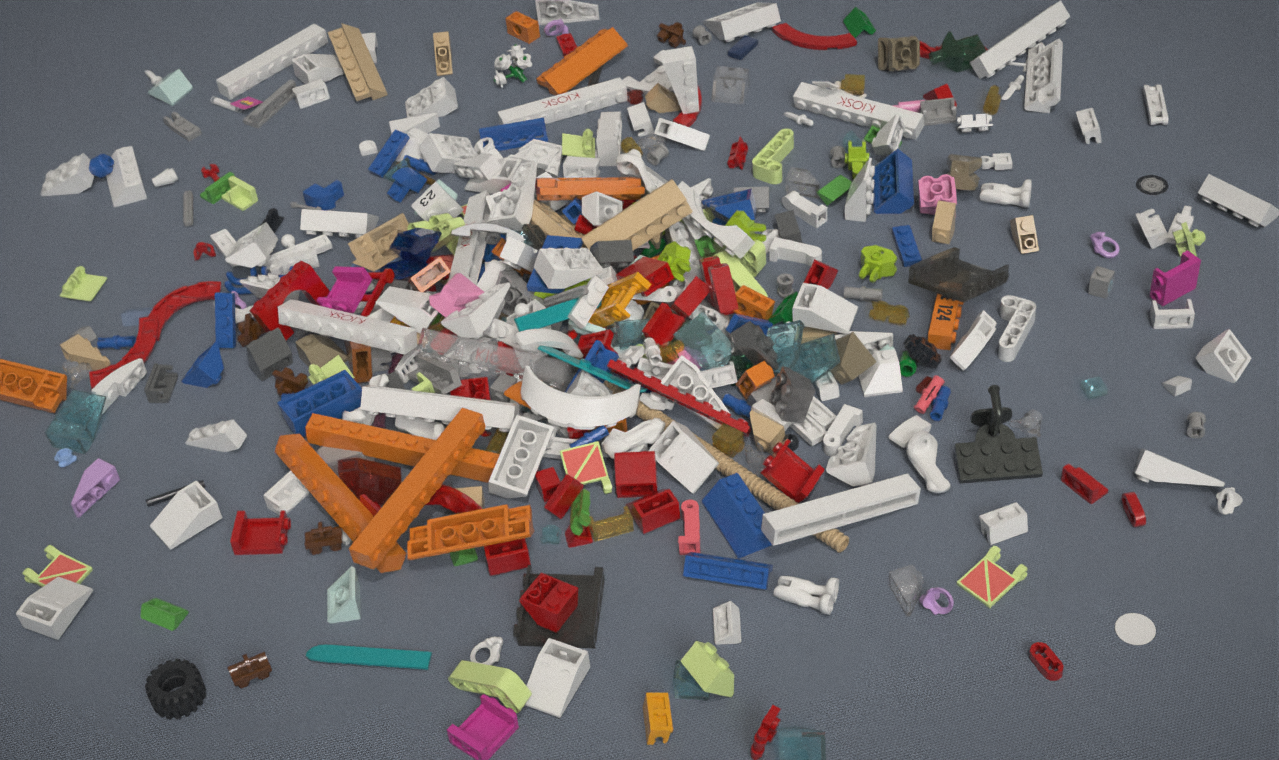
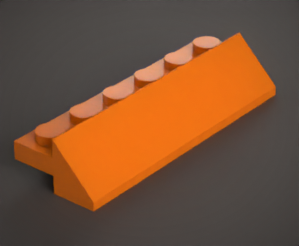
M613 27L609 30L602 29L584 44L578 46L576 50L566 55L561 61L555 63L553 67L543 72L536 78L537 83L547 87L549 93L553 95L566 93L628 47V45Z
M638 177L536 178L535 181L537 201L574 200L575 198L582 200V197L596 191L617 200H640L641 194L645 193V187L641 186V178Z
M0 359V400L50 413H55L61 401H66L67 376L65 374Z
M508 504L429 519L427 520V525L410 528V540L407 541L408 560H414L531 537L535 532L531 506L526 505L509 509Z

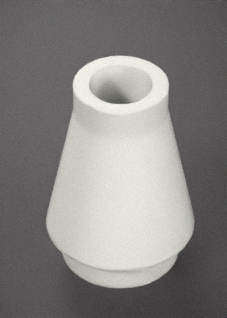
M167 168L152 178L156 188L173 184L178 180L173 168Z

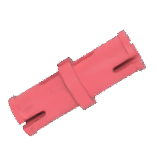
M934 375L927 388L922 390V396L914 406L917 412L924 414L931 402L937 397L936 394L945 383L941 377Z

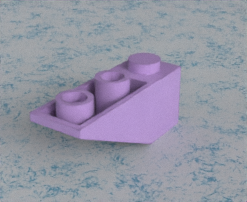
M98 458L84 471L71 502L77 518L84 514L120 480L115 466Z

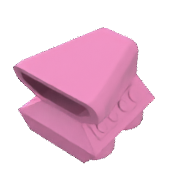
M944 174L935 179L932 176H924L918 180L920 213L935 215L938 200L956 203L957 205L954 177Z
M457 273L447 282L441 292L430 295L429 301L434 309L444 317H447L456 310L461 311L466 308L465 304L479 299V295L484 293V291L463 274Z

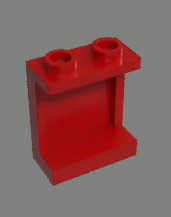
M642 257L616 274L617 280L639 272L651 283L648 290L641 292L643 297H647L674 279L668 262L648 257Z
M787 438L782 443L779 441L773 447L772 451L774 453L762 463L764 467L760 473L785 495L789 496L790 499L800 503L809 495L825 469L821 465H817L815 468L810 467L787 447L791 442Z
M281 510L279 518L248 519L246 511H237L230 540L234 555L283 554L284 545L288 543L287 531L291 529V519L287 517L286 511Z

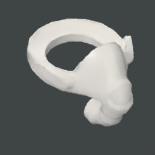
M489 137L480 139L474 146L477 155L495 148L493 139ZM483 141H489V143L485 147H483Z
M1233 487L1225 488L1216 495L1218 510L1221 514H1233L1234 507L1239 506L1243 501L1242 497L1235 492ZM1227 499L1226 505L1222 509V501Z
M494 636L476 645L470 655L471 662L479 663L476 661L475 655L481 648H488L490 650V657L486 662L480 664L492 666L495 662H499V653L503 645V639Z

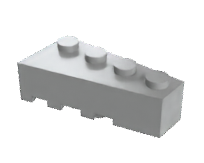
M514 270L500 271L496 285L507 282L511 285L504 297L505 304L501 311L502 313L510 316L515 312L517 304H528L534 299L545 306L544 299L535 296L534 292L528 291L527 283ZM563 321L552 324L551 330L559 331Z

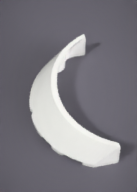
M525 365L520 395L522 400H525L531 407V411L534 414H541L548 418L550 423L562 427L592 430L595 429V426L606 425L608 428L615 426L618 421L627 417L632 418L638 408L641 385L636 384L623 392L607 396L573 395L548 386L535 376L530 366Z

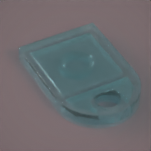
M704 312L673 334L674 338L689 355L705 369L725 366L731 358L732 348L729 339ZM716 354H722L724 356V358L721 361H715L713 359V357Z
M801 320L768 328L767 336H770L773 340V349L778 356L777 363L778 365L781 364L778 369H773L774 376L781 372L782 366L792 369L798 361L804 323Z

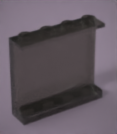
M953 247L911 265L908 283L964 303L1007 283L1009 265L1006 264L992 271L959 260L960 249Z
M528 565L527 574H523L524 590H520L519 599L539 576V574H533L531 565ZM595 567L594 575L546 574L578 587V606L556 633L539 626L521 604V607H517L516 612L518 624H514L513 635L517 637L518 646L543 647L548 638L577 648L596 649L605 586L604 568Z

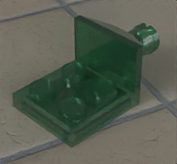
M949 31L941 44L940 50L930 52L929 59L932 65L944 62L946 67L958 73L971 69L970 62L983 54L986 49L978 34L955 40L952 32Z

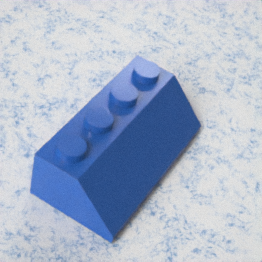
M897 148L875 166L873 193L874 213L901 214L905 210L910 209L914 204L912 159Z
M343 370L277 402L291 431L294 434H300L302 437H305V426L312 413L341 419L344 411L351 412L361 407L362 388L346 370Z
M735 473L720 479L703 498L702 504L736 557L739 559L772 546L771 542L761 531L763 514L765 512L740 475Z

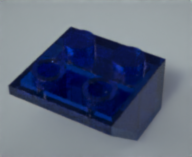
M424 228L403 231L397 234L390 249L404 260L426 263L442 233Z

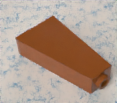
M344 340L350 370L355 377L354 380L357 383L369 382L372 378L371 346Z

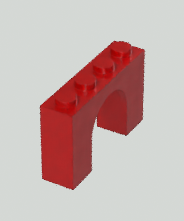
M717 255L699 259L703 282L712 288L707 295L708 302L720 314H733L734 310L739 308L729 265L727 263L721 264L720 258Z
M303 261L296 263L249 310L266 333L279 328L286 341L295 333L290 326L279 324L278 307L283 304L285 298L291 292L301 290L310 303L320 306L317 302L318 297H327L330 293L310 264Z

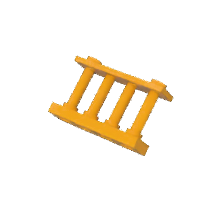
M636 272L608 284L609 288L602 298V304L594 311L588 323L604 328L629 318L631 315L625 308L634 295L648 290L651 283L639 272Z

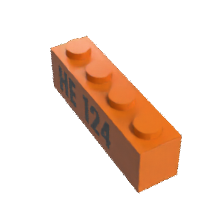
M939 284L928 332V341L933 343L936 349L951 350L952 343H956L957 332L954 331L959 329L960 319H957V317L961 318L962 306L960 305H964L965 294H962V286Z

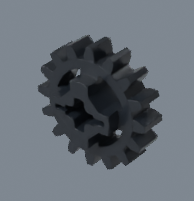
M910 334L903 342L904 347L908 349L907 352L910 353L911 359L917 361L921 366H929L931 369H936L941 363V355L937 353L936 346L924 337H916L914 334Z

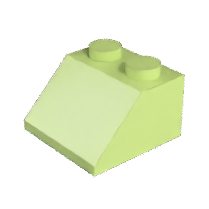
M696 641L681 659L682 664L704 692L732 697L734 695V674L728 668V662L716 653L717 649L711 643Z

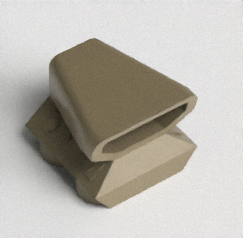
M916 36L900 38L881 37L878 39L879 70L900 71L916 69L920 65V41Z
M950 154L947 157L949 172L946 174L954 177L956 189L976 190L980 178L974 172L982 166L983 161L980 157Z

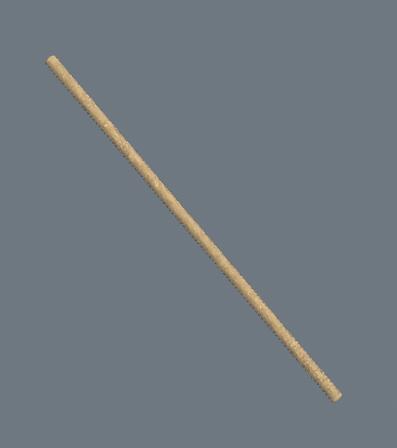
M423 254L416 260V266L420 269L425 268L420 264L426 260L422 258ZM441 279L439 282L442 283L443 285H446L447 282H448V279H447V280ZM501 312L499 319L507 322L508 315ZM607 380L603 383L613 391L612 394L627 390ZM639 400L635 415L643 421L654 418L661 419L665 422V431L673 419L663 414L662 411L650 409ZM694 434L718 461L719 465L715 468L726 477L738 473L750 492L760 500H763L764 503L772 506L775 510L799 504ZM830 529L813 534L817 539L825 542L826 545L839 553L844 551L849 544V537L839 532L838 529Z

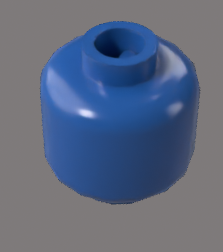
M99 154L90 160L89 170L92 175L103 178L112 173L114 160L106 154Z

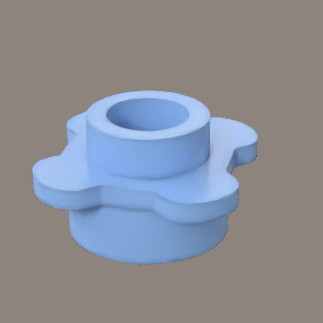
M63 448L56 453L54 459L59 462V467H66L77 460V457L72 454L73 451L71 449Z

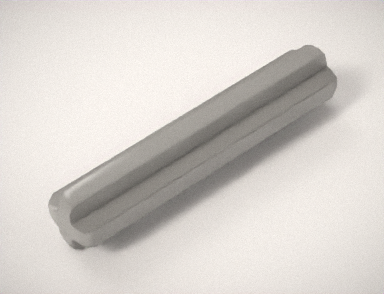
M190 190L183 193V223L185 227L193 225V194Z
M582 285L544 298L545 307L548 308L587 295L589 293L588 286Z

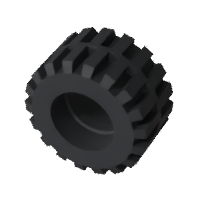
M175 659L173 662L171 660L166 661L164 665L161 663L158 665V669H153L150 672L151 676H148L146 679L145 689L154 711L162 718L166 716L167 719H172L173 717L181 719V716L184 715L187 717L190 715V712L198 710L197 706H201L203 699L206 697V687L196 665L189 663L188 660L181 662L180 659ZM177 687H181V688H179V689H177V690H175V691L170 692L171 690H173V689H175V688H177Z

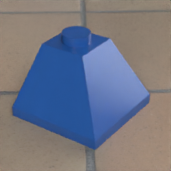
M216 342L197 357L181 380L182 383L208 388L211 384L216 385L222 378L220 374L224 366L219 346Z

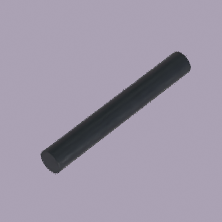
M203 480L198 481V483H199L203 488H205L204 481H203ZM186 486L145 499L147 506L173 499Z

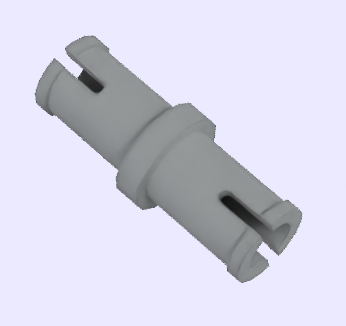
M866 286L861 288H844V298L860 299L861 301H865V299L882 300V289L866 288Z

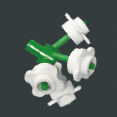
M515 44L511 46L512 50H507V52L511 53V56L509 54H502L494 62L495 69L501 71L508 69L511 71V74L504 76L503 72L498 73L495 70L494 82L496 85H500L501 89L503 88L502 85L507 84V78L518 77L522 83L527 80L523 74V69L532 66L530 61L531 55L523 54V50L526 48H521V45L517 46Z

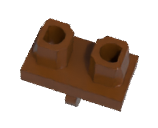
M675 22L670 26L660 23V32L657 34L660 42L664 43L669 38L668 44L673 48H676L679 44L685 45L686 40L683 39L684 29H682L681 23Z
M250 313L245 315V321L238 324V329L242 334L238 336L237 340L242 347H245L265 333V330L258 321L252 319Z
M287 367L281 372L275 370L272 373L276 379L275 388L279 396H282L284 393H298L304 390L308 383L306 374L300 373L294 377V372Z
M323 521L318 522V528L305 532L306 550L309 549L312 555L320 554L324 546H330L332 551L341 550L343 534L340 526L324 527Z
M265 652L248 658L247 654L242 655L243 661L227 667L235 687L239 686L241 689L249 686L252 679L257 677L261 680L270 676L269 672L272 671Z

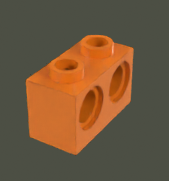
M742 285L735 293L739 309L734 310V313L768 320L771 317L775 305L774 300L745 285Z

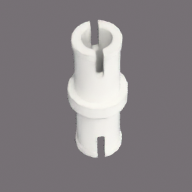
M646 338L644 340L645 343H643L645 355L649 358L652 365L657 366L662 361L660 348L656 345L653 338Z

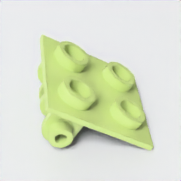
M586 129L582 136L562 133V155L595 158V138H593V132L590 129Z
M83 266L76 267L73 272L74 274H71L67 282L62 286V293L59 296L91 302L108 278L86 274Z
M339 355L321 368L315 364L309 366V373L311 375L308 378L313 385L343 370H346L353 379L355 377Z

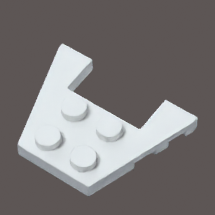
M659 53L653 57V60L660 66L642 81L638 82L630 76L622 80L627 89L634 93L638 91L644 92V95H646L659 83L671 92L673 91Z
M533 139L521 147L517 154H511L507 158L522 159V163L536 161L538 168L555 174L558 178L563 157L562 145Z

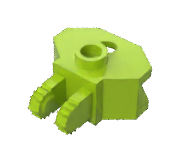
M852 140L848 141V153H845V164H848V170H852V179H855L869 159V153H866V140H862L861 147H852Z
M737 210L725 224V226L737 225L752 240L766 241V235L755 233L758 231L764 232L766 225L755 223L744 211Z
M675 241L666 245L657 259L668 262L674 279L681 282L685 279L683 274L691 270L689 266L691 264L689 262L691 250L686 246H680Z
M877 245L864 247L861 250L862 269L859 272V277L864 279L869 275L870 282L874 283L882 277L894 276L897 272V268L894 265L897 261V256L892 250Z

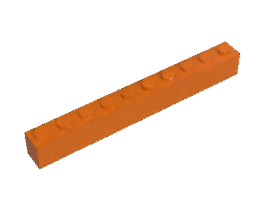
M465 408L458 412L349 547L354 563L374 570L383 561L384 556L394 547L399 537L407 530L421 509L430 501L436 490L441 487L447 476L452 473L455 466L463 459L466 452L485 431L486 426L481 413Z
M312 413L305 426L307 442L310 444L363 452L365 456L414 467L436 441ZM470 448L463 459L455 466L451 475L489 483L500 454Z
M300 434L281 435L274 452L354 542L374 516ZM396 542L376 568L380 573L401 570L407 553Z

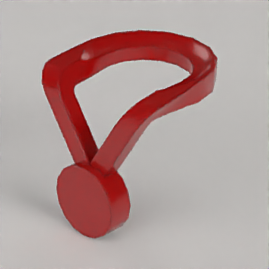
M204 242L197 243L193 251L194 261L199 260L202 253L210 257L216 256L214 247Z

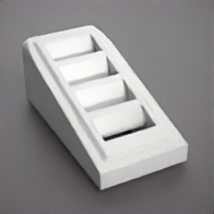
M417 345V347L403 355L395 368L403 384L410 380L407 374L419 368L416 355L424 353L420 345Z
M828 366L809 371L821 401L839 397L838 384Z

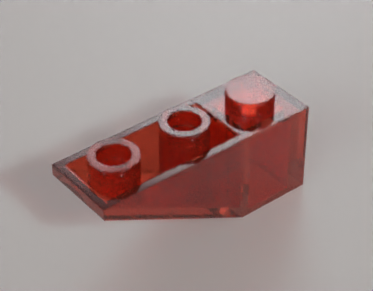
M362 458L338 460L339 478L350 490L402 483L400 467Z
M360 472L353 486L352 493L359 500L360 495L365 494L372 502H377L380 506H383L402 482Z

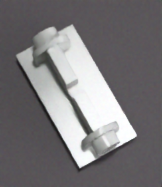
M988 113L976 114V121H973V115H960V117H957V124H960L957 130H961L962 133L972 132V129L988 131L993 126V124H989V122H992V116L988 115Z

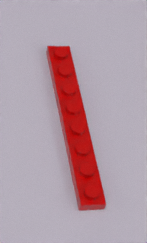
M610 359L607 365L610 371L743 436L748 437L751 432L747 421L741 418L735 420L731 418L730 413L724 410L719 412L713 409L714 406L708 402L703 401V403L696 401L695 396L689 393L684 395L678 392L679 389L669 384L667 387L661 384L662 381L654 376H651V378L645 376L644 372L640 369L634 368L632 370L621 360L617 359V361Z

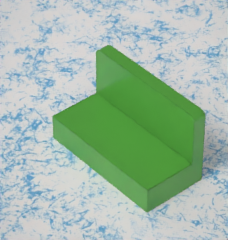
M228 172L208 186L200 194V197L211 204H215L222 199L221 196L231 190L228 178L235 176L234 173Z

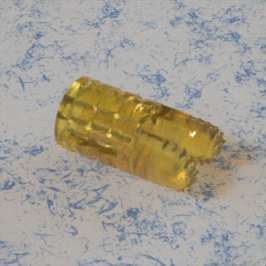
M996 85L991 86L983 106L984 112L989 115H994L998 112L1001 102V95L998 94L999 87Z
M632 137L622 140L621 148L625 153L636 149L643 156V151Z
M497 428L485 451L491 452L493 450L500 454L509 432L499 431V428Z

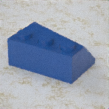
M752 188L701 200V204L727 219H730L738 210L744 211L751 220H755L757 208Z

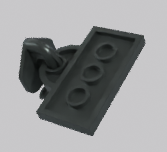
M991 385L988 388L993 408L979 409L971 414V423L981 427L976 433L975 442L956 443L954 446L960 484L1037 478L1043 475L1037 438L1016 439L1013 431L1003 424L1011 420L1012 409L1002 407L999 394L1000 387L998 385Z

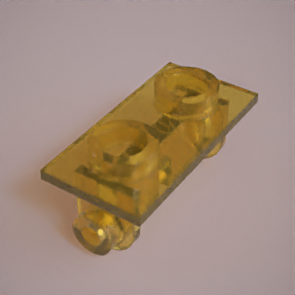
M872 301L873 309L869 313L872 319L885 322L887 316H890L889 323L902 326L910 318L908 308L903 305L894 306L885 301Z
M678 340L671 344L668 341L658 346L660 348V356L662 357L661 362L669 363L679 358L678 353L684 350V343Z

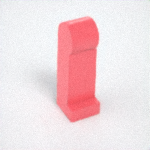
M686 500L681 504L682 520L685 522V536H678L680 555H687L690 552L700 553L699 505L695 500Z

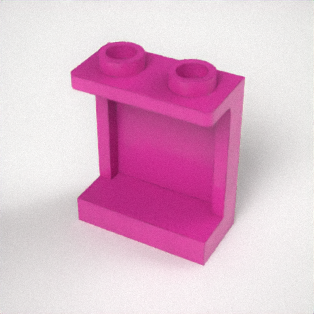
M1187 250L1182 253L1180 265L1168 272L1155 268L1153 270L1150 297L1163 307L1194 290L1197 286L1201 260Z
M335 266L332 273L337 280L328 296L318 297L317 302L323 307L354 313L373 279L364 267Z
M482 694L480 696L481 705L459 727L452 724L447 729L449 742L475 760H489L519 728L517 714L514 710L500 705L494 697Z

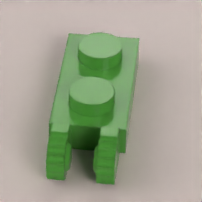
M704 235L699 239H694L701 258L705 257L704 249L709 248L711 253L716 252L713 237L710 238Z
M586 489L579 493L571 505L570 528L578 536L583 532L582 525L587 527L591 521L589 517L590 492Z

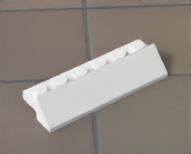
M1060 39L1047 46L1041 42L1028 50L1024 104L1026 111L1050 113V107L1055 106L1060 101L1063 42Z

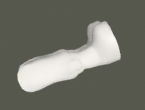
M1026 179L1022 187L1018 188L997 183L982 184L980 200L989 203L1013 204L1022 208H1029L1032 180Z
M780 576L778 579L779 586H776L774 589V596L799 606L813 607L821 613L830 615L833 610V603L837 599L839 579L830 578L826 585L823 586L792 576Z

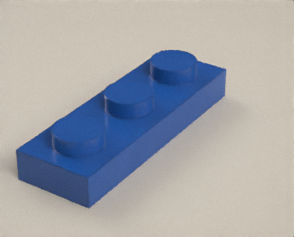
M395 129L368 170L383 178L410 137Z
M910 225L892 227V234L903 267L922 265V258Z
M215 293L216 343L219 348L236 347L235 293Z
M734 314L729 321L726 331L731 334V332L751 321L755 326L758 325L764 335L767 336L773 324L768 320Z

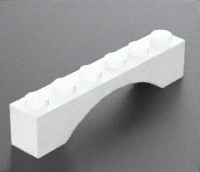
M683 181L678 185L693 211L686 218L688 220L694 219L692 223L699 229L703 227V232L708 237L712 238L714 236V241L720 247L726 246V252L732 257L736 255L741 259L755 242L737 225L723 226L708 221L703 213L701 197Z

